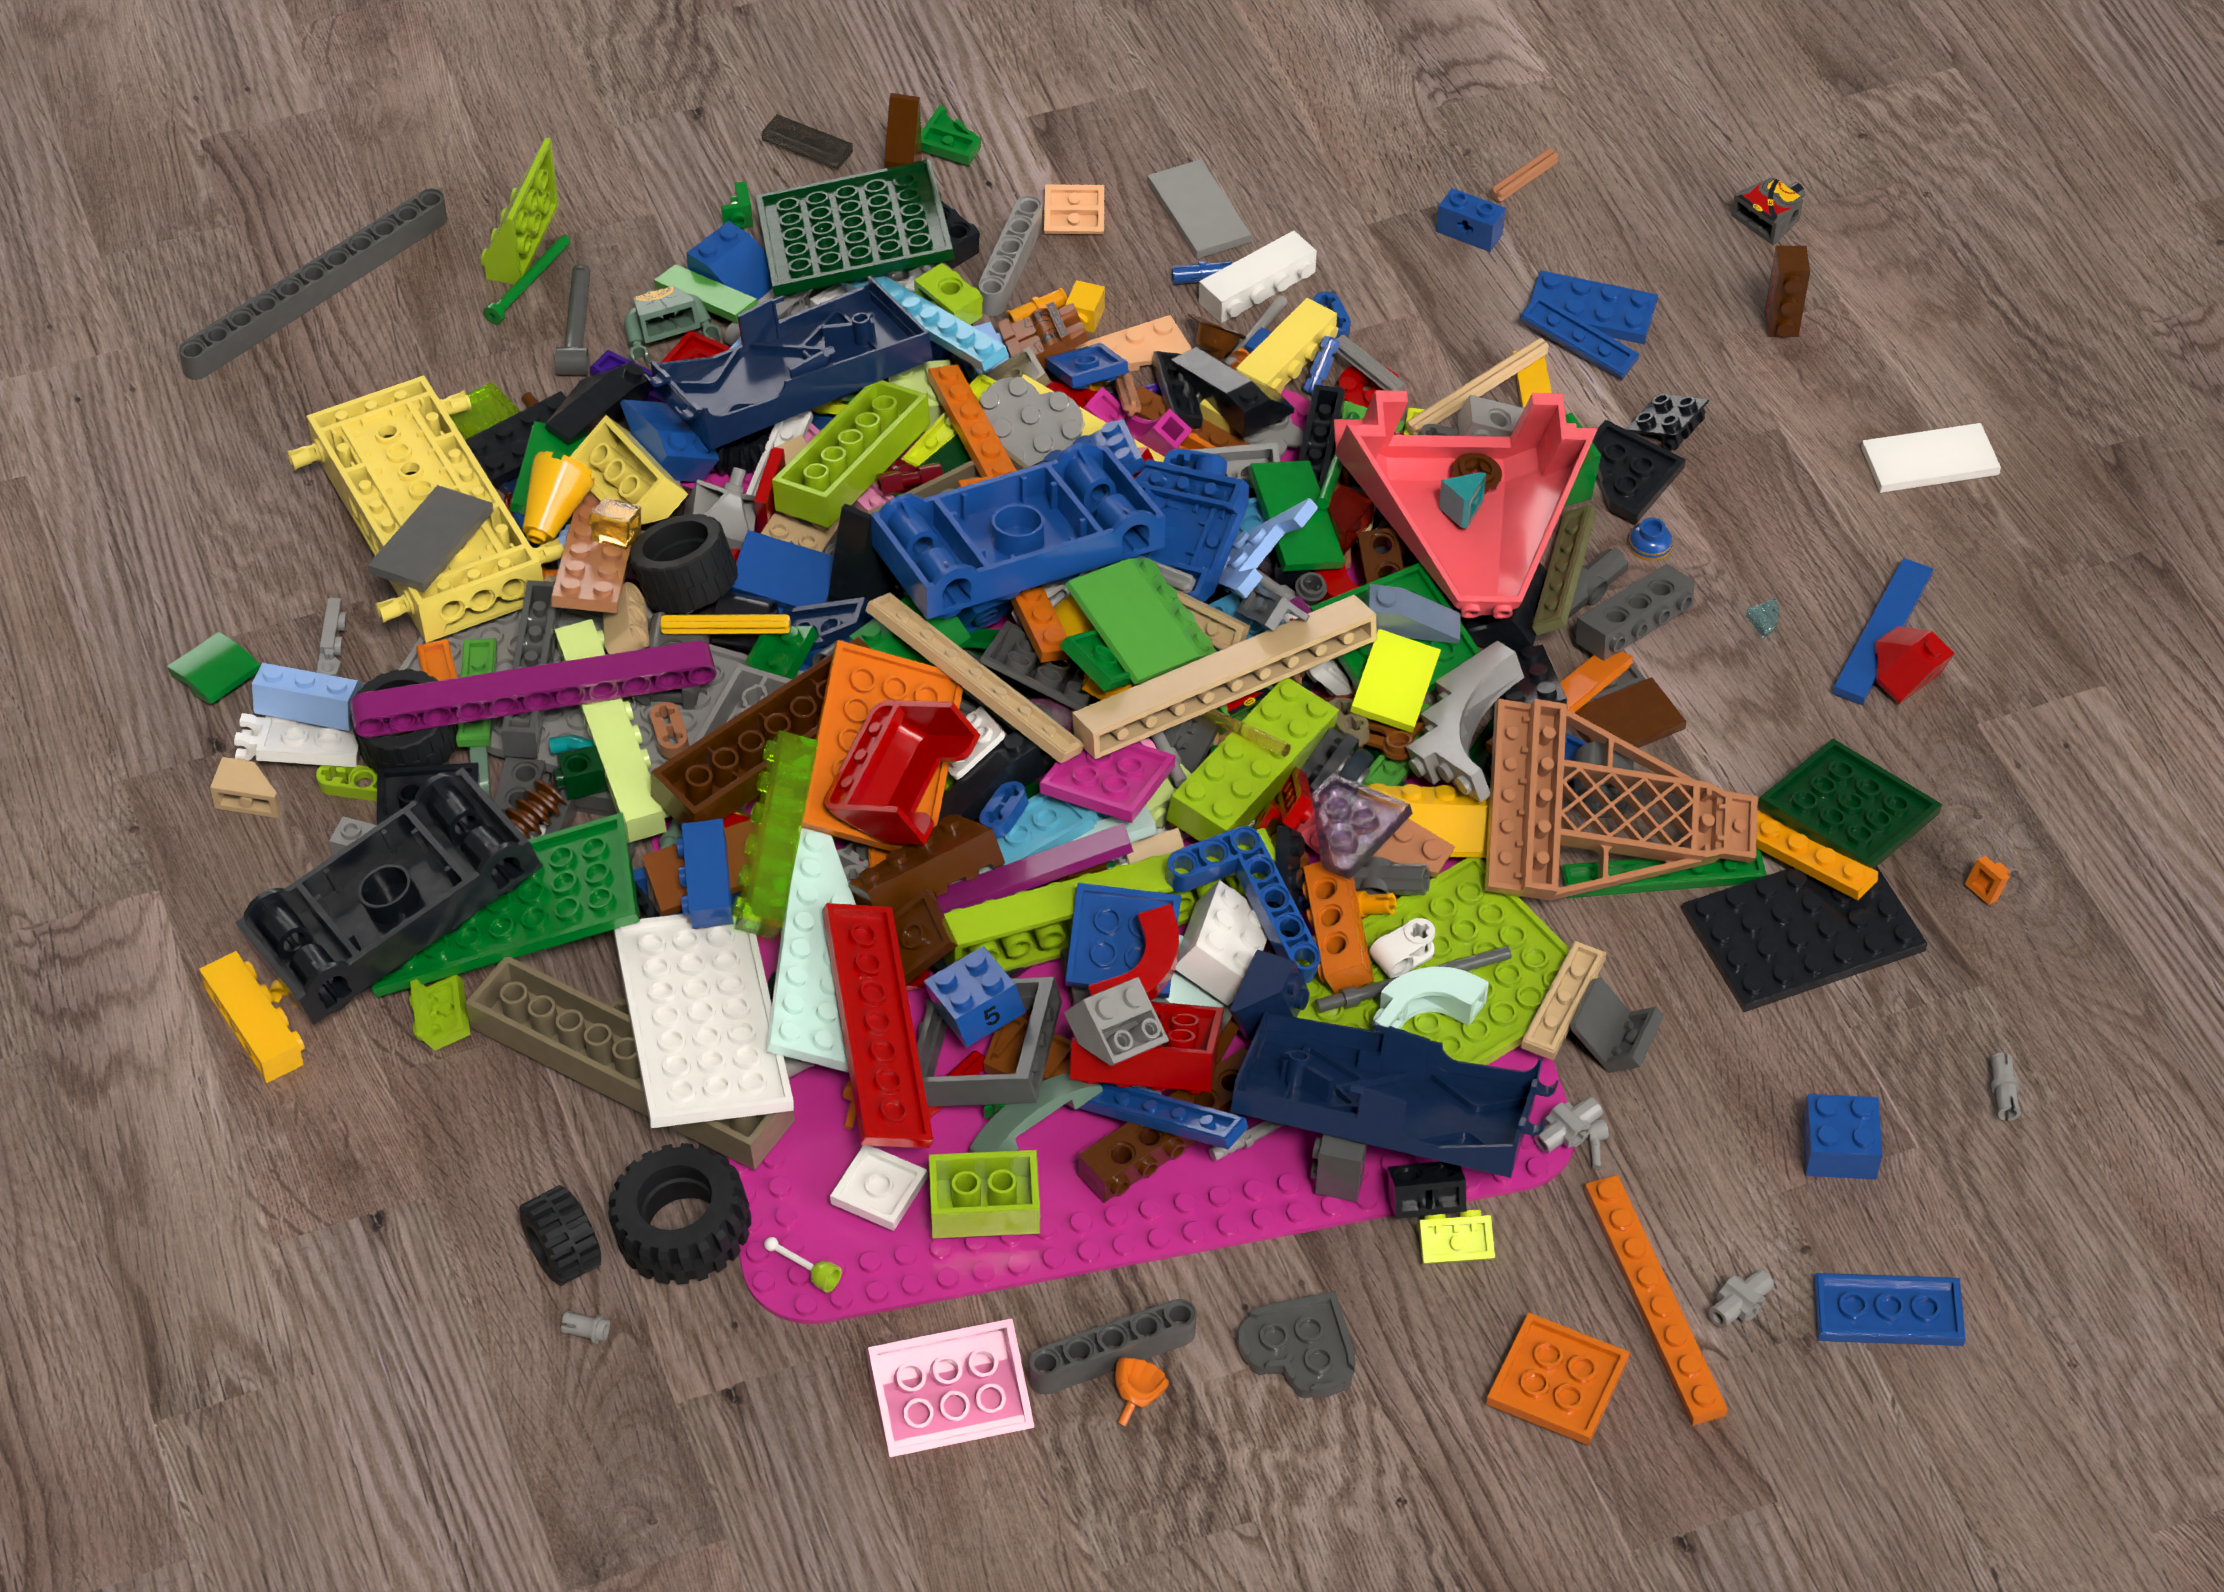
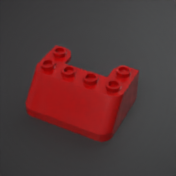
M882 701L869 712L825 796L824 804L835 817L883 843L925 845L933 830L934 823L928 814L915 811L940 762H957L968 758L980 734L953 702Z

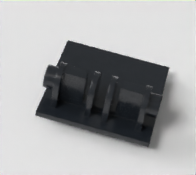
M1666 393L1658 394L1636 416L1635 420L1626 430L1633 433L1659 435L1662 437L1664 449L1668 451L1677 450L1684 441L1683 439H1687L1705 419L1706 412L1704 407L1709 403V399L1695 398L1693 396H1676Z

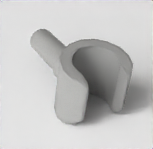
M1604 1119L1592 1122L1591 1132L1586 1137L1591 1147L1593 1169L1601 1168L1599 1141L1609 1138L1607 1123Z

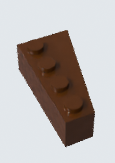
M953 814L942 818L939 824L933 827L925 845L908 844L900 850L889 853L885 860L874 867L863 870L859 877L848 884L857 905L892 907L893 913H895L924 889L930 890L936 897H939L949 892L947 885L963 878L969 882L980 876L978 873L979 869L989 864L997 868L1005 864V860L992 828Z

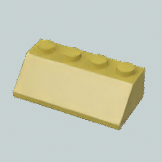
M607 415L570 456L592 471L591 479L595 478V482L590 491L626 528L667 519L688 495L630 432Z

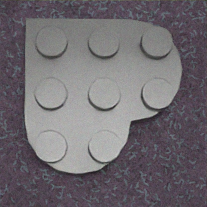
M1008 377L993 383L988 387L987 391L982 393L980 398L981 407L1003 447L1029 467L1040 464V461L1045 460V456L1054 450H1065L1073 445L1077 438L1082 436L1083 427L1085 426L1083 412L1077 403L1063 392L1039 394L1036 388L1024 378Z

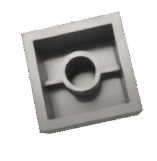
M733 467L729 483L726 482L724 487L697 479L685 502L684 515L704 514L715 518L722 525L730 549L739 548L741 551L747 531L754 532L756 518L755 496L743 493L744 487L741 486L746 470Z

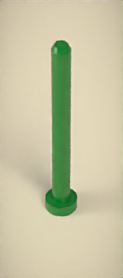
M567 235L560 236L496 304L489 303L484 308L483 314L490 323L498 325L505 319L504 312L570 245V237Z

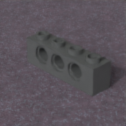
M1663 565L1577 617L1576 643L1603 661L1638 639H1642L1656 628L1665 625L1669 620L1682 612L1689 610L1694 602L1695 581L1670 565Z

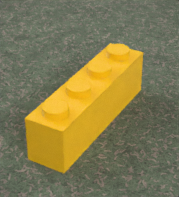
M237 951L199 968L205 992L266 1084L304 1065L301 1051L305 1049L300 1035L297 1031L291 1032L287 1027L289 1026L288 1019L281 1007L274 1008L272 1005L273 998L265 984H258L256 981L258 979L256 971L249 960L244 962Z

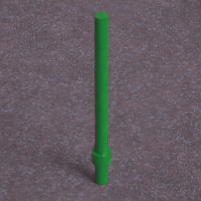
M1350 412L1347 419L1359 420L1360 416L1356 412ZM1335 452L1316 504L1320 509L1329 507L1343 467V463L1335 455Z

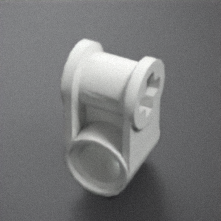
M1415 918L1410 920L1407 924L1390 934L1377 939L1371 946L1369 955L1389 978L1401 976L1433 957L1435 949L1432 941L1435 937V927L1427 919Z

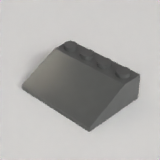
M1006 621L979 661L990 667L997 675L1010 677L1020 682L1025 689L1033 692L1038 691L1050 697L1055 704L1060 706H1068L1077 711L1101 701L1082 689L1085 672L1072 659L1041 663L1025 629L1009 621Z

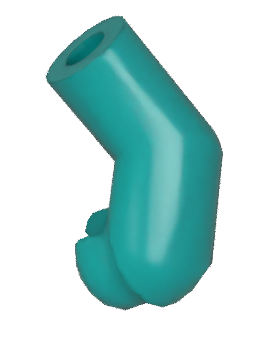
M574 734L549 738L551 755L595 746L592 740Z

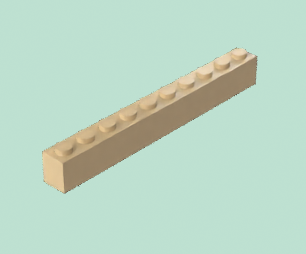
M1355 595L1344 598L1309 613L1310 617L1307 622L1300 618L1294 619L1278 626L1275 631L1268 630L1072 712L1074 736L1085 744L1083 748L1094 759L1103 757L1376 641V613Z

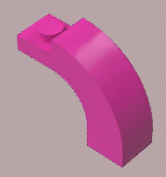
M1103 387L1083 407L1084 410L1106 423L1123 418L1133 439L1164 457L1169 451L1177 449L1192 431L1171 409L1155 420L1143 419L1136 415L1129 417L1126 410H1123L1122 405Z

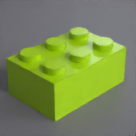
M1036 1150L929 1155L932 1239L1040 1234V1201Z

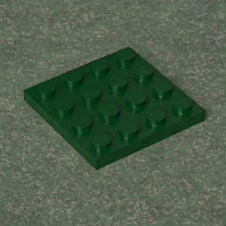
M1831 739L1761 795L1757 807L1798 833L1807 836L1808 839L1831 848L1835 852L1869 868L1875 869L1938 816L1942 804L1837 740Z

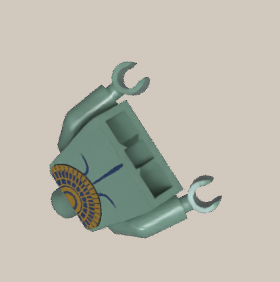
M675 286L656 291L651 290L634 298L635 307L629 310L624 319L628 343L630 346H633L630 350V358L634 363H636L635 360L638 357H644L647 366L650 363L648 349L642 345L643 342L645 344L700 327L703 328V336L713 337L717 342H720L721 329L715 324H710L712 319L701 299L696 295L684 293Z

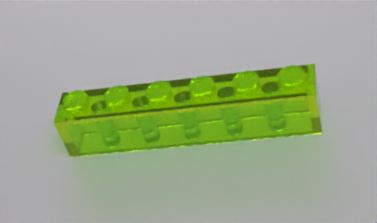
M779 730L772 741L767 740L763 752V760H767L766 771H761L757 782V791H761L760 801L755 802L750 818L751 822H755L754 831L748 834L744 853L749 854L747 865H742L738 878V884L743 885L741 897L736 896L732 908V916L736 917L734 929L772 939L782 929L819 740Z

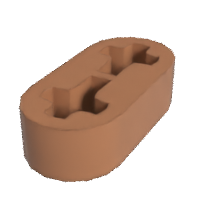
M660 702L652 707L650 718L662 756L671 759L689 747L688 735L680 710L677 705L671 702ZM668 716L670 724L665 725L662 717ZM674 736L677 744L672 745L669 737Z

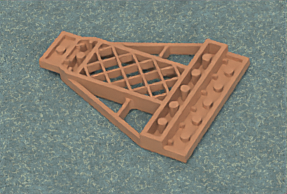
M1504 699L1496 701L1485 891L1551 901L1715 863L1719 858L1752 863L1756 859L1758 796L1725 791L1710 782L1695 780L1569 711L1565 703L1534 699L1531 704ZM1566 724L1604 744L1603 765L1564 760ZM1613 750L1656 774L1613 767ZM1572 778L1580 779L1588 791L1578 797L1567 782ZM1605 783L1612 784L1621 794L1612 802L1600 789ZM1637 788L1644 789L1653 801L1643 807L1632 792ZM1564 793V795L1570 800L1571 804H1569L1562 810V798ZM1669 793L1676 794L1685 806L1676 812L1664 797ZM1590 794H1593L1604 807L1596 815L1583 802ZM1623 799L1636 812L1628 820L1615 807ZM1655 804L1668 817L1661 825L1648 813V810ZM1574 807L1587 820L1579 828L1566 816V813ZM1606 812L1619 825L1611 833L1598 820ZM1682 813H1684V821L1680 817ZM1639 817L1652 831L1644 838L1631 826V823ZM1671 822L1684 835L1676 843L1663 830ZM1591 825L1598 834L1582 831ZM1623 830L1630 839L1614 836ZM1656 835L1663 844L1647 841ZM1560 845L1596 851L1599 855L1598 879L1558 887ZM1609 853L1666 862L1665 864L1613 876L1608 875Z

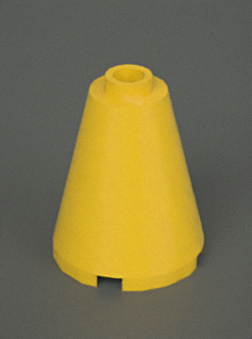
M549 451L539 452L534 457L522 528L523 532L527 535L526 538L538 545L554 540L595 482V478L591 479L592 471L584 464L566 455H563L561 460L551 458L553 452Z

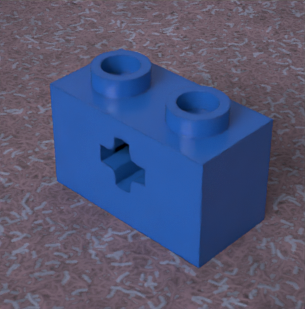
M1451 188L1439 205L1436 232L1491 252L1503 235L1506 208Z

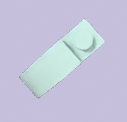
M1426 967L1407 972L1394 979L1381 991L1380 1009L1374 1016L1372 1026L1374 1027L1376 1024L1400 1029L1411 1017L1426 1012L1442 1013L1469 1026L1486 1004L1489 982L1467 971L1450 967Z

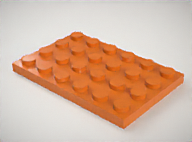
M837 640L834 645L798 827L891 852L900 850L908 845L883 843L835 817L824 804L825 796L869 712L875 705L886 700L953 702L959 709L963 687L938 667ZM946 761L940 762L915 811L928 814L933 820V827L938 825L949 767V762Z

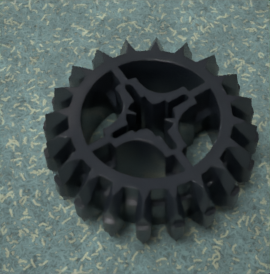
M774 425L715 448L719 461L710 472H719L720 476L731 475L733 467L746 470L745 475L749 473L754 474L762 453L766 451L765 446L767 441H769Z

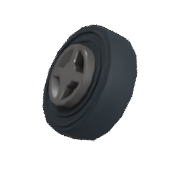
M1359 748L1352 756L1348 755L1330 781L1332 785L1328 790L1327 796L1339 805L1344 803L1349 796L1353 797L1370 774L1371 770L1369 767L1373 762L1374 756L1363 748Z

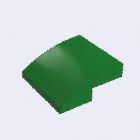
M217 632L171 663L167 668L171 677L189 685L193 696L211 705L255 675L261 665L240 645L222 633Z

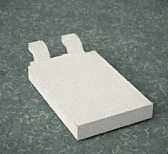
M241 714L240 726L249 727L252 730L243 729L242 733L236 732L234 745L244 746L246 749L237 748L235 759L241 758L249 761L256 755V761L357 767L360 750L352 727L350 731L271 716H265L264 718L256 717L252 714Z

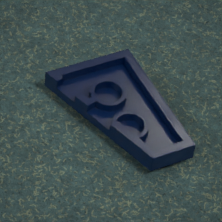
M862 597L783 608L782 614L790 616L791 626H813L818 633L810 651H813L836 640L846 638L863 627L869 614L865 611L869 601Z

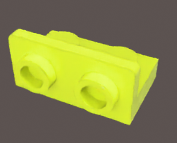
M1481 1210L1460 1212V1217L1446 1218V1214L1424 1216L1425 1220H1419L1416 1224L1420 1236L1422 1265L1493 1260L1495 1258L1491 1215L1482 1216Z

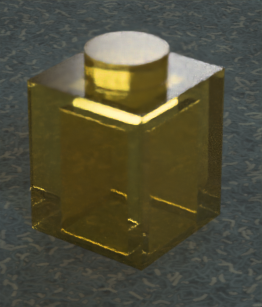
M605 497L596 508L591 510L588 523L591 526V540L627 550L641 534V506Z

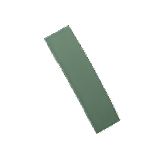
M1070 1073L1044 1080L1041 1083L1037 1103L1006 1104L983 1127L970 1146V1150L972 1153L1016 1151L1019 1149L1015 1140L1017 1136L1066 1103L1073 1109H1078L1103 1092L1102 1086L1098 1083L1086 1084L1079 1080H1070Z

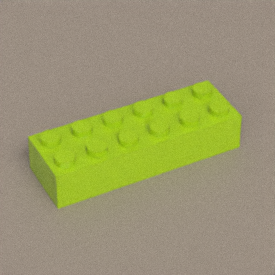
M884 380L864 387L772 479L775 510L830 528L840 518L841 507L844 504L851 506L877 480L876 474L884 473L930 425L928 394Z
M1290 678L1279 681L1171 795L1166 820L1198 841L1206 840L1237 827L1248 826L1267 806L1269 801L1273 800L1280 792L1293 769L1297 767L1301 770L1330 728L1335 729L1339 709Z

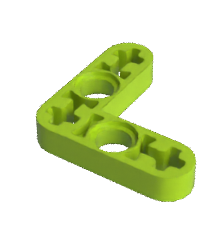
M414 731L397 733L396 737L407 735ZM321 765L317 769V784L322 793L331 796L377 802V773L372 768L357 765V767ZM363 778H368L373 781L372 784L367 787H358L355 785L357 781Z

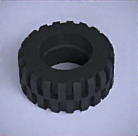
M681 1143L680 1147L674 1148L672 1144L661 1146L662 1150L653 1153L650 1150L642 1154V1160L639 1162L634 1160L625 1168L627 1174H621L614 1184L616 1190L610 1193L608 1216L620 1252L624 1255L625 1261L632 1269H637L639 1274L647 1279H652L655 1276L658 1283L670 1284L671 1280H675L677 1285L689 1284L691 1279L698 1278V1281L709 1278L708 1274L713 1271L719 1273L727 1267V1260L731 1259L733 1261L741 1252L739 1244L744 1245L750 1234L748 1230L751 1226L750 1205L735 1166L729 1164V1160L721 1153H715L714 1155L711 1148L702 1145L698 1149L694 1148L693 1144ZM697 1198L710 1203L707 1211L700 1219L684 1228L665 1230L650 1225L655 1214L662 1207L675 1200Z

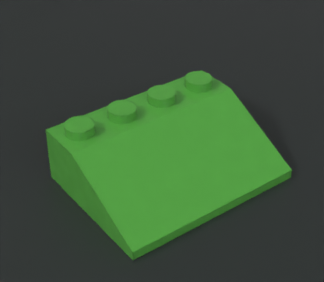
M1128 558L1069 580L1065 584V587L1108 648L1118 658V662L1125 672L1128 671L1131 674L1130 679L1134 684L1144 683L1217 652L1212 646V640L1202 632L1195 622L1194 615L1184 607L1177 597L1176 590L1166 582L1160 573V568L1150 558Z

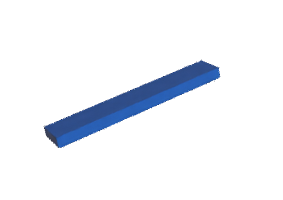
M1903 558L1835 683L1832 694L1861 705L1864 704L1876 682V670L1878 668V656L1875 655L1876 641L1897 626L1905 627L1932 577L1933 568Z
M1098 1082L1102 1086L1103 1092L1079 1107V1109L1228 1150L1248 1128L1245 1117L1134 1087H1119L1113 1083Z

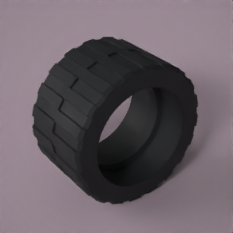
M704 514L675 516L651 526L636 539L629 552L630 562L645 601L650 608L658 612H666L668 614L687 613L710 605L720 597H723L732 588L738 576V568L721 523L715 518Z
M396 669L375 676L376 678L365 683L356 695L364 692L438 680L423 671ZM350 713L349 715L350 724L362 758H364L366 765L372 768L375 773H377L379 768L442 765L448 761L449 756L456 748L457 724L420 729L397 737L384 735L362 737L356 734L352 714Z

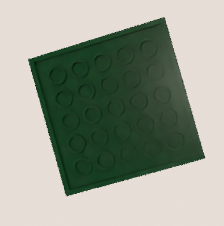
M931 159L756 195L775 297L780 295L791 296L797 292L809 289L819 290L838 283H853L858 279L867 278V276L882 277L891 272L911 271L920 266L939 265L955 259Z

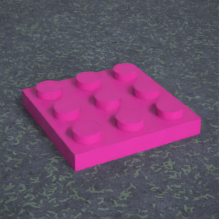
M1133 743L1103 757L1094 759L1083 748L1081 754L1063 763L1057 761L1040 782V793L1132 823L1175 767L1176 755Z

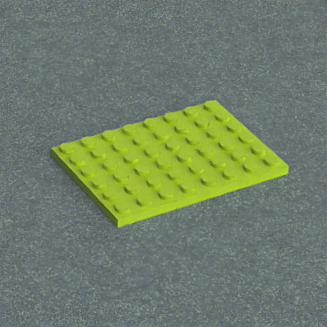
M1468 857L1440 873L1436 878L1430 879V887L1426 895H1403L1396 899L1397 907L1394 908L1396 910L1394 914H1371L1362 919L1369 953L1371 946L1377 939L1390 934L1407 924L1410 920L1415 918L1429 920L1435 927V937L1432 941L1435 949L1434 955L1429 961L1422 963L1411 971L1433 967L1504 946L1510 948L1511 959L1467 971L1489 982L1486 1004L1469 1026L1442 1013L1426 1012L1411 1017L1400 1028L1401 1030L1428 1038L1430 1041L1442 1042L1445 1053L1454 1060L1489 1065L1522 1044V1040L1570 948L1518 896L1485 891L1486 863L1481 858ZM1369 955L1374 982L1365 985L1390 979ZM1296 960V962L1301 966L1310 965V963L1306 960ZM1317 970L1314 979L1306 983L1310 993L1309 1001L1306 1008L1300 1010L1297 1018L1374 1031L1372 1021L1380 1009L1381 996L1360 1001L1359 1006L1344 1009L1342 1006L1318 1013L1315 1007V1000L1334 995L1335 993L1328 982L1322 983Z

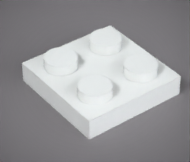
M863 1145L830 1195L831 1204L894 1231L927 1180L928 1172L922 1167L878 1148Z

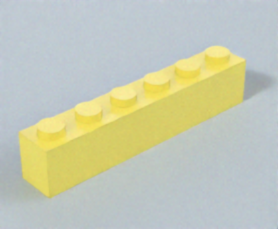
M1306 298L1236 368L1276 389L1281 394L1285 385L1292 378L1296 379L1301 373L1302 368L1309 361H1314L1317 351L1322 349L1319 347L1324 336L1336 338L1338 328L1336 327L1337 313ZM1206 399L1200 403L1203 419L1235 436L1238 434Z

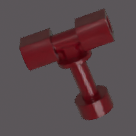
M897 458L884 473L876 474L878 492L881 496L913 489L917 484L920 486L943 475L941 464L938 462L915 468L904 460Z

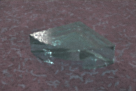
M1775 598L1747 609L1746 617L1763 638L1770 635L1778 624L1779 605Z

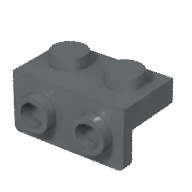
M1197 716L1166 729L1164 734L1170 746L1178 752L1181 764L1192 774L1204 761L1220 727L1201 716Z

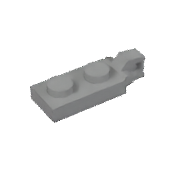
M328 598L317 673L339 677L341 671V662L335 656H341L343 648V637H339V632L345 631L347 624V612L341 611V598Z

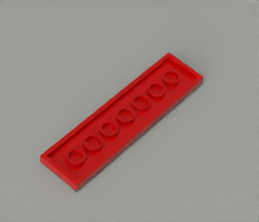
M826 903L822 913L861 1145L930 1148L934 1139L892 907Z

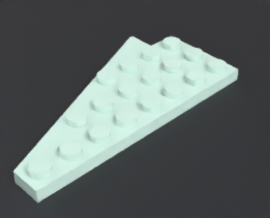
M798 827L794 835L766 1052L849 1072L822 910L826 903L856 905L832 836Z

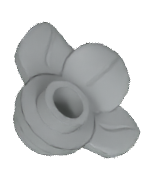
M1288 415L1241 439L1250 444L1278 442L1279 455L1282 457L1288 446L1301 447L1304 433L1301 428L1292 424V420Z

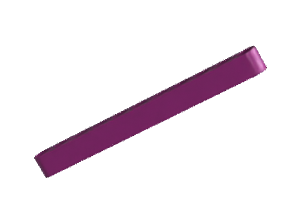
M692 641L364 692L354 696L350 700L349 705L356 734L362 737H376L700 686L713 681L717 672L709 645L703 641Z

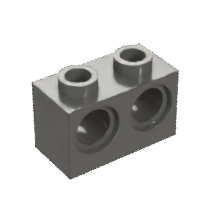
M516 757L505 758L494 798L495 804L504 814L505 809L509 807L517 810L514 804L515 799L521 798L527 801L524 791L526 789L536 791L533 785L536 779H540L552 786V776L547 774L545 760Z

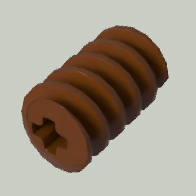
M536 779L533 782L536 791L531 789L524 791L527 801L521 798L514 800L517 810L510 807L505 809V815L527 839H531L529 835L531 831L538 835L542 834L538 825L540 822L548 826L552 824L548 817L549 813L557 816L561 815L557 806L559 803L568 806L564 799L549 784L540 779Z

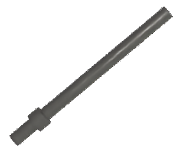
M1504 946L1433 967H1450L1469 971L1511 959L1512 955L1510 948ZM1397 977L1358 988L1354 985L1342 988L1337 994L1316 999V1010L1318 1013L1342 1006L1344 1009L1359 1006L1360 1001L1381 996V991Z

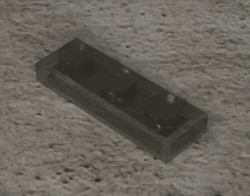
M778 114L762 131L763 141L837 170L853 153V143Z

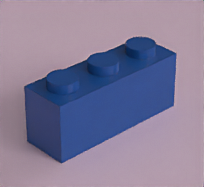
M723 819L682 823L683 837H678L676 840L679 858H684L685 866L679 867L681 887H687V895L681 896L683 916H690L693 929L734 924L727 839Z

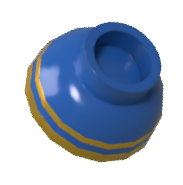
M1646 518L1632 529L1628 537V547L1631 553L1638 558L1657 561L1664 559L1671 553L1673 537L1663 521L1657 518Z

